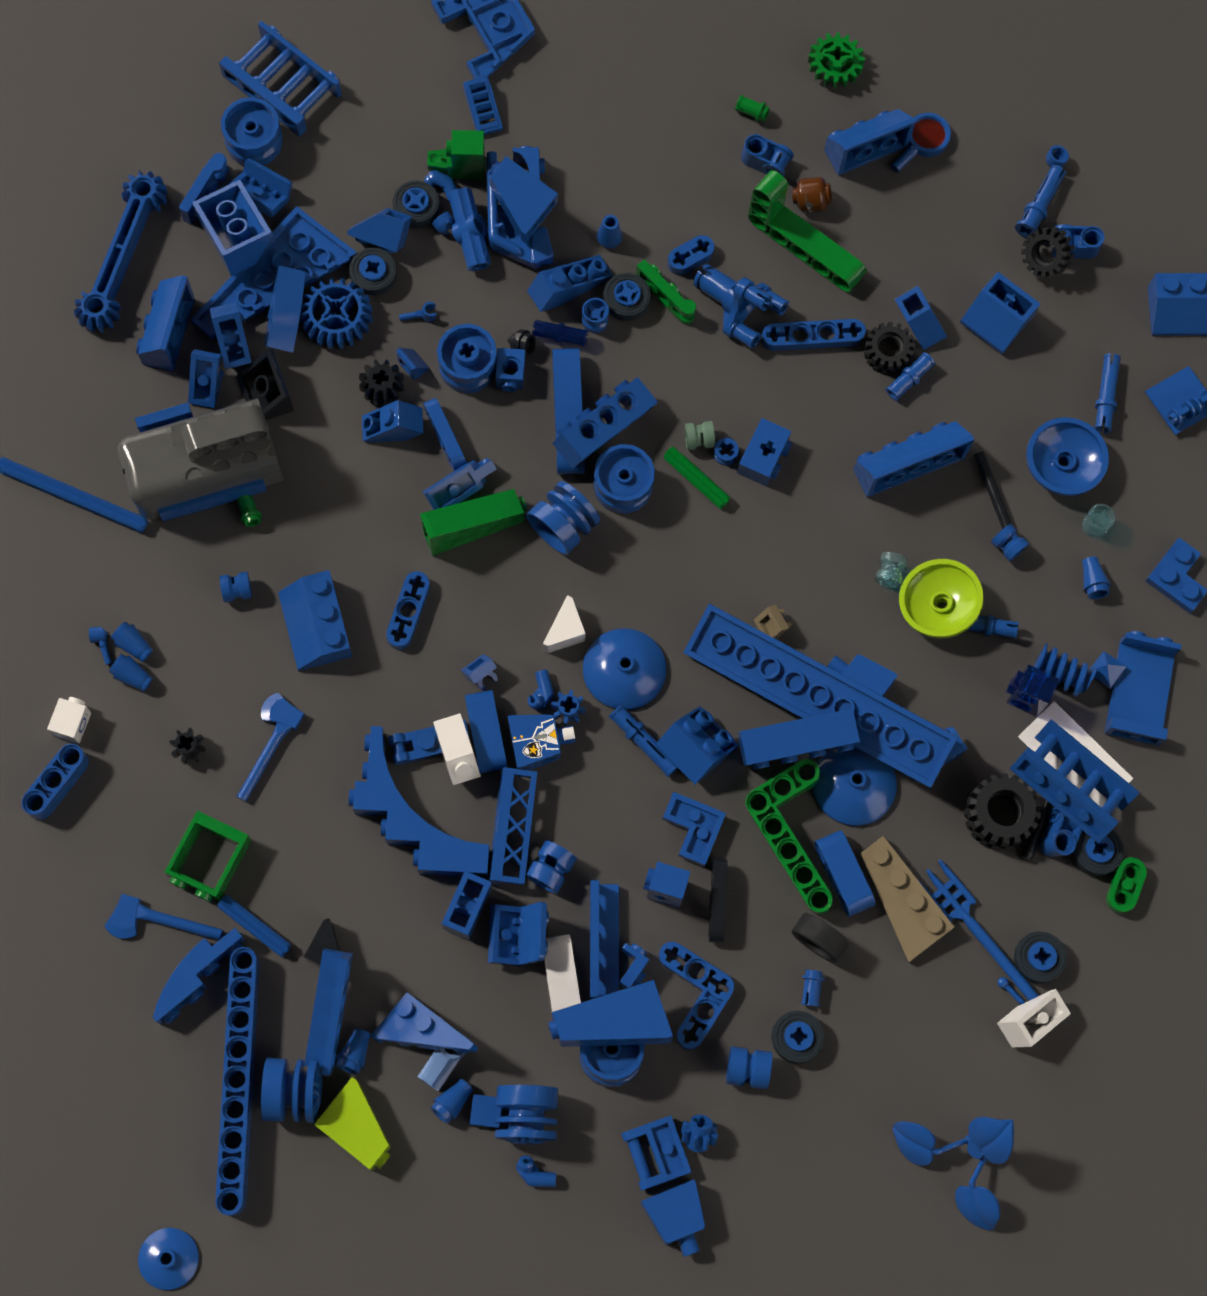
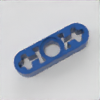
M433 398L424 402L423 407L452 470L455 471L466 464V460L438 400Z
M415 571L407 575L391 617L386 637L389 645L396 650H403L411 644L430 590V583L428 577L422 572ZM418 579L421 580L424 588L419 587L417 589L415 599L411 597L413 593L411 583H416ZM403 605H414L416 613L412 617H404L400 613ZM400 622L405 624L403 633L406 639L401 638L399 642H396L392 634H398L401 627Z

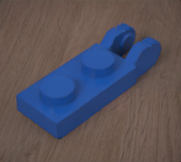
M219 152L211 156L212 158L203 167L180 204L179 209L184 222L192 225L195 218H198L192 202L215 192L218 186L217 182L225 180L229 167L223 153L220 154Z

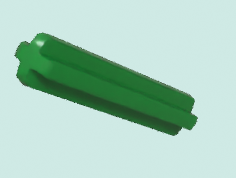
M672 446L665 452L664 460L719 509L728 504L730 496L679 450Z

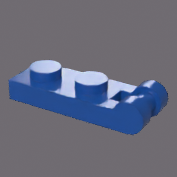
M463 720V723H464V726H465V729H466V732H467V735H468V738H469L466 721ZM435 727L407 733H397L388 737L389 745L393 746L394 755L392 756L394 765L407 764L443 755ZM413 743L414 751L406 752L404 744Z

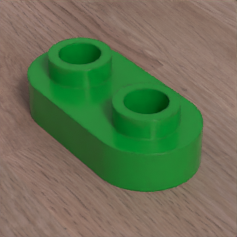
M1133 857L1126 858L1121 861L1115 870L1106 895L1107 905L1115 913H1127L1137 903L1147 874L1146 867L1141 860ZM1126 869H1131L1133 871V878H1129L1126 876ZM1117 895L1123 896L1124 904H1119L1116 901Z

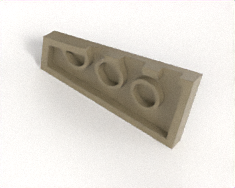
M884 836L861 852V856L910 963L955 927Z

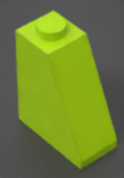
M352 1077L314 1125L373 1171L375 1167L380 1169L391 1155L387 1151L391 1146L359 1082Z

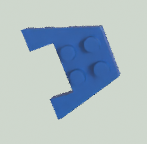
M431 0V6L442 24L467 14L487 48V53L467 61V68L473 79L491 76L535 35V28L518 0Z

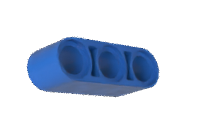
M488 690L464 695L479 773L501 770L503 767L507 768L493 691Z
M64 745L24 794L21 801L22 808L33 819L44 820L48 818L86 771L89 759L78 745ZM72 754L80 755L76 764H67V760ZM56 776H61L62 780L60 785L55 788H50L49 784L51 779ZM37 799H43L42 808L32 811L31 806L33 802Z
M839 830L814 841L816 852L846 915L850 917L875 906L874 896L844 833Z

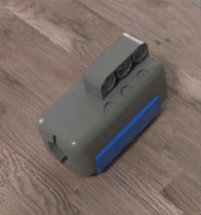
M258 398L127 436L119 442L117 447V454L129 495L139 514L149 520L161 518L165 522L234 502L244 495L253 496L266 492V486L284 481Z

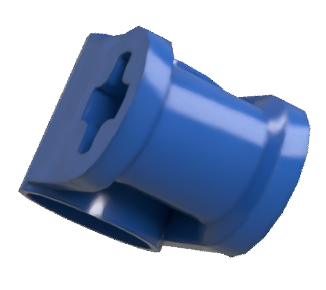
M752 134L746 138L741 154V159L746 166L752 167L766 175L770 170L775 169L783 177L788 161H791L794 157L793 151L787 146L777 144L758 134ZM749 149H756L759 153H753Z
M1067 224L1055 226L1059 228L1058 231L1064 230L1067 232L1064 235L1065 237H1071L1072 240L1069 241V244L1074 245V250H1071L1074 258L1093 259L1099 254L1105 238L1100 228L1096 226H1072ZM1086 240L1093 241L1095 245H1089L1086 243ZM1054 246L1052 256L1056 257L1057 251Z
M1054 807L1050 813L1044 833L1040 838L1039 844L1042 853L1048 857L1071 854L1075 850L1082 829ZM1056 838L1060 843L1059 849L1056 846Z

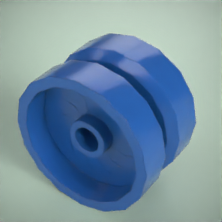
M255 97L241 98L231 103L224 111L221 118V131L226 149L232 159L244 165L245 161L251 158L264 166L272 162L280 154L283 146L282 130L279 117L274 107L268 102Z
M473 324L456 325L444 333L439 340L437 356L440 376L445 384L457 392L466 394L479 392L488 387L495 378L497 367L496 345L490 333L482 327Z
M619 444L609 447L598 458L595 464L593 489L597 500L606 509L614 513L628 514L638 511L647 504L653 491L655 469L651 458L644 450L634 445Z
M644 1045L580 1046L579 1061L583 1072L592 1082L603 1087H619L629 1083L638 1074L644 1058ZM607 1048H614V1052L617 1051V1053L609 1054Z

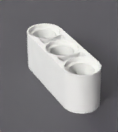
M570 934L546 938L548 951L545 955L544 963L552 1012L581 1003Z

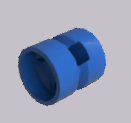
M546 840L538 853L539 861H533L525 876L539 887L553 894H558L565 881L563 875L570 873L577 858L565 848ZM551 863L556 865L555 868L550 866Z
M731 1046L728 1057L726 1084L743 1086L745 1082H748L751 1088L767 1090L771 1075L772 1052L756 1049L751 1054L747 1048Z

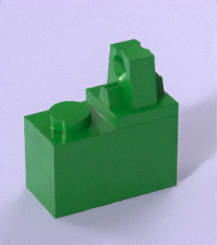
M452 130L451 140H446V149L428 151V170L447 173L452 179L485 180L484 131Z

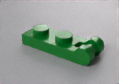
M645 259L641 261L636 267V275L646 281L650 292L682 324H691L695 318V302L690 299L685 300L680 295L679 289L662 277V273L654 264L650 265Z

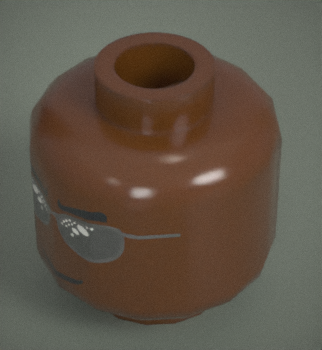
M823 177L802 178L799 180L797 188L792 190L793 203L798 204L799 209L803 213L822 212L832 202L831 184L826 183Z

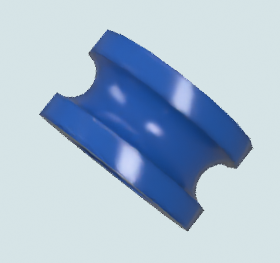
M722 438L716 443L714 458L718 463L730 465L736 461L739 452L736 441L730 438ZM722 447L724 449H728L730 447L732 449L731 456H729L728 454L722 456Z

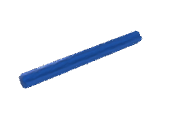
M5 457L0 458V473L137 532L143 533L148 525L147 519L141 515Z

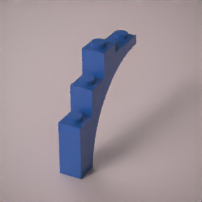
M371 726V733L365 735L364 750L369 751L368 762H363L362 779H367V782L355 781V789L349 790V806H353L355 815L387 816V819H382L381 836H385L387 845L419 846V849H414L413 866H418L419 875L462 877L464 872L467 871L481 878H488L489 845L467 842L447 835L425 822L409 807L396 789L388 770L383 727Z

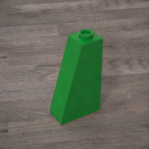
M515 489L427 511L420 514L424 537L432 556L523 523L525 522L524 512L528 510L522 496L518 497Z

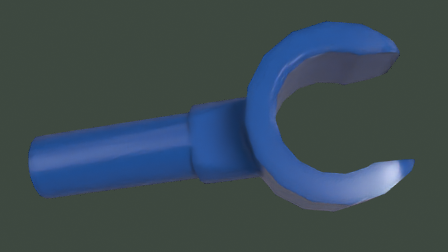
M426 302L422 310L399 314V319L404 321L422 318L425 322H433L436 319L437 313L429 314L426 311L434 310L436 304Z
M101 627L89 628L90 642H99L105 665L112 664L107 648L106 630Z

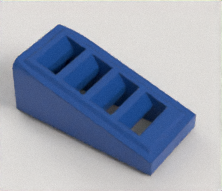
M488 76L465 81L463 83V91L476 131H484V135L503 131ZM486 98H487V100H488V101H484V102H480V103H476V104L474 103L475 101H479V100L486 99ZM491 109L489 112L477 114L479 111ZM494 118V122L480 124V121Z

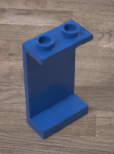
M1139 631L1127 632L1120 639L1117 660L1127 666V668L1112 686L1104 734L1160 746L1166 741L1168 729L1163 728L1171 676L1175 655L1181 650L1182 644L1173 643L1174 641L1167 637H1158L1157 639L1146 637L1145 633Z

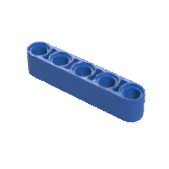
M579 348L552 349L556 439L559 437L557 431L568 422L572 425L577 423L576 417L582 413ZM556 449L557 475L585 474V460L572 469Z

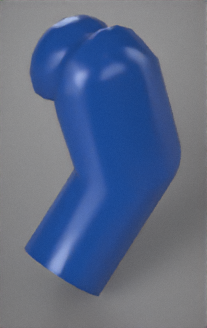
M432 170L424 178V182L433 188L436 186L441 187L448 202H450V192L457 189L451 177L437 170Z
M540 670L535 673L538 688L533 695H529L527 700L528 705L534 710L545 708L554 695L548 670Z
M524 1155L519 1158L516 1165L517 1172L528 1186L556 1187V1172H541L530 1156Z

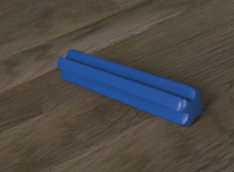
M225 895L217 905L220 910L280 957H284L290 951V943L229 895Z

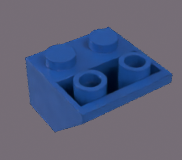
M997 272L979 293L960 323L999 353L1003 354L1033 319L1041 303Z
M701 706L674 722L656 743L660 750L694 784L708 776L739 746L732 735L724 730L714 720L713 716Z

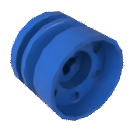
M559 481L554 486V491H549L546 494L549 504L539 501L526 514V518L536 533L557 552L568 555L580 543L578 533L588 535L591 532V528L596 527L600 523V517L585 496L570 484Z
M267 1058L263 1070L261 1089L262 1120L283 1122L287 1108H292L294 1122H300L302 1111L305 1109L306 1122L315 1123L322 1098V1077L319 1061L310 1059L307 1073H305L303 1059H298L294 1072H290L287 1059Z
M537 1085L497 1086L496 1107L509 1110V1116L497 1117L495 1123L509 1125V1128L495 1130V1139H502L512 1144L539 1145L547 1141L557 1140V1132L544 1131V1126L557 1125L556 1119L544 1117V1111L558 1109V1088Z

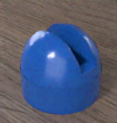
M1054 145L1046 154V163L1049 167L1052 165L1062 167L1067 162L1069 153L1064 147Z
M447 211L436 218L432 225L440 234L447 235L449 234L448 228L452 231V225L455 223V220L450 212Z

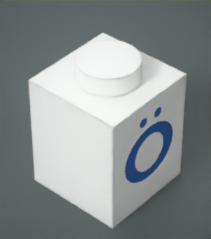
M69 697L68 700L59 698L47 730L52 736L80 744L91 712L85 706V702L74 697Z

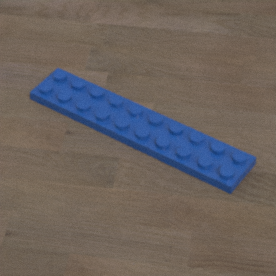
M708 604L683 652L802 718L853 708L860 742L853 743V746L930 788L933 786L959 738L712 604Z

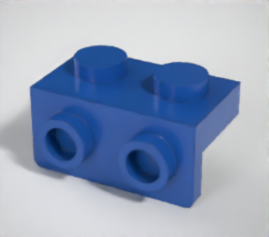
M251 158L245 161L243 172L230 183L241 180L258 210L271 218L289 203L292 182Z

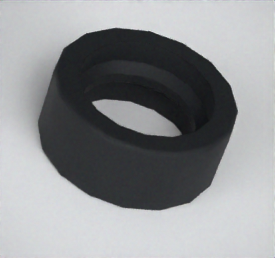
M803 913L792 929L793 936L818 956L832 963H837L849 946V942L840 932L809 913Z

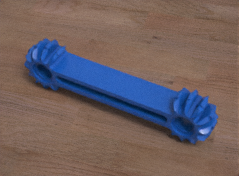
M139 170L137 177L129 174V182L123 183L122 188L124 191L121 196L127 205L93 289L89 294L81 291L83 299H75L77 308L74 309V315L78 318L79 325L81 327L87 326L88 331L91 333L98 328L99 332L103 334L104 327L108 326L113 329L114 324L112 321H120L118 312L121 306L119 302L115 301V298L150 212L152 210L160 212V205L167 202L165 195H167L168 191L166 186L163 185L162 178L160 176L155 177L151 171L143 175V172ZM149 191L147 195L140 196L142 192ZM103 307L100 312L92 313L95 308Z

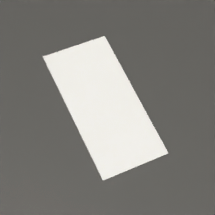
M1055 701L1018 736L1035 752L1041 743L1034 737L1052 719L1128 783L1133 779ZM1051 751L1044 758L1056 770L1063 763ZM1073 770L1066 777L1078 788L1085 782ZM1095 788L1088 796L1100 807L1107 801V798Z

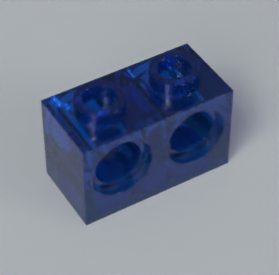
M1028 664L1023 672L1018 670L1015 677L1011 679L1006 693L1010 694L1006 703L1037 717L1049 704L1060 679Z

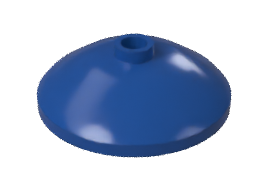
M1061 417L1045 422L1033 433L1027 445L1026 461L1031 475L1043 488L1057 495L1077 496L1089 492L1100 483L1108 468L1109 454L1103 437L1094 427L1079 419ZM1059 460L1066 461L1067 466L1060 465Z
M628 628L615 629L602 634L590 645L583 661V677L587 689L601 704L612 709H616L622 704L626 710H634L650 703L661 691L666 678V660L659 645L645 633ZM627 660L630 662V666L623 668L620 662Z
M855 746L852 750L838 753L836 747L831 748L818 761L820 779L812 787L813 795L820 809L832 820L848 826H863L880 819L891 807L897 791V780L893 767ZM859 776L862 779V783L855 784L852 781V777Z

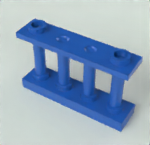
M260 21L258 27L261 39L239 61L235 60L233 62L225 56L219 62L222 76L249 98L255 97L268 102L274 107L279 121L300 137L307 130L304 115L327 91H330L337 98L342 95L340 80L333 72L325 71L284 39L277 28L272 25L268 26L263 21ZM270 45L281 53L258 77H252L247 73L246 69ZM289 60L300 68L278 92H271L266 88L265 84ZM308 76L319 83L297 107L294 106L292 108L285 102V99Z
M1050 719L1034 737L1041 743L1037 750L1034 752L1028 747L1009 769L1099 844L1118 823L1111 816L1115 808L1118 807L1123 811L1140 792L1055 721ZM1050 751L1063 761L1058 770L1044 760ZM1071 770L1075 771L1085 780L1080 788L1076 787L1066 778ZM1094 788L1107 798L1102 807L1088 797Z

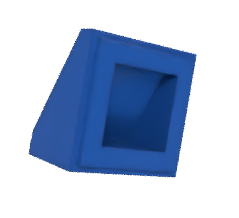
M398 348L396 350L398 363L412 379L416 380L428 371L429 367L415 350L408 348Z

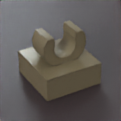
M776 604L767 607L754 619L759 630L776 639L792 625L791 622L786 623L782 616L785 613L784 609H778Z

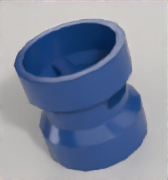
M591 298L582 307V325L588 332H602L608 325L609 307L603 299Z
M1012 524L1007 525L991 540V543L996 548H1000L1004 552V557L1009 562L1018 557L1030 545L1025 538H1020L1017 535V530Z
M248 571L239 572L237 576L233 577L229 574L220 575V587L224 603L232 602L235 598L240 597L244 600L252 598V587Z

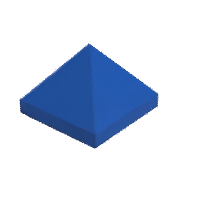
M1103 651L1087 673L1093 668H1097L1094 679L1111 689L1127 666Z

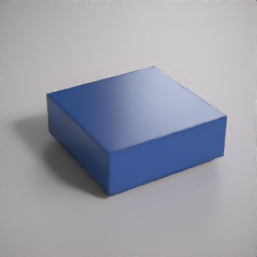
M473 1094L470 1125L499 1128L500 1124L495 1122L497 1117H501L502 1108L496 1107L497 1097Z

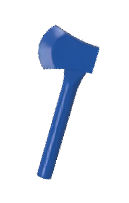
M279 693L268 697L261 708L262 721L274 723L276 727L236 796L244 802L248 800L282 739L292 729L296 731L305 717L302 711L288 703Z
M121 894L114 912L105 924L106 930L111 935L121 939H128L137 935V920L155 922L215 940H220L223 935V929L152 910L142 905L141 899Z

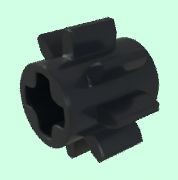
M189 728L185 733L177 730L178 736L176 739L169 741L171 746L176 747L171 753L172 756L177 758L181 755V761L184 765L191 759L199 762L197 757L199 753L206 752L205 747L199 745L204 740L203 736L199 734L194 737L192 728ZM185 742L191 744L192 748L188 751L183 745Z

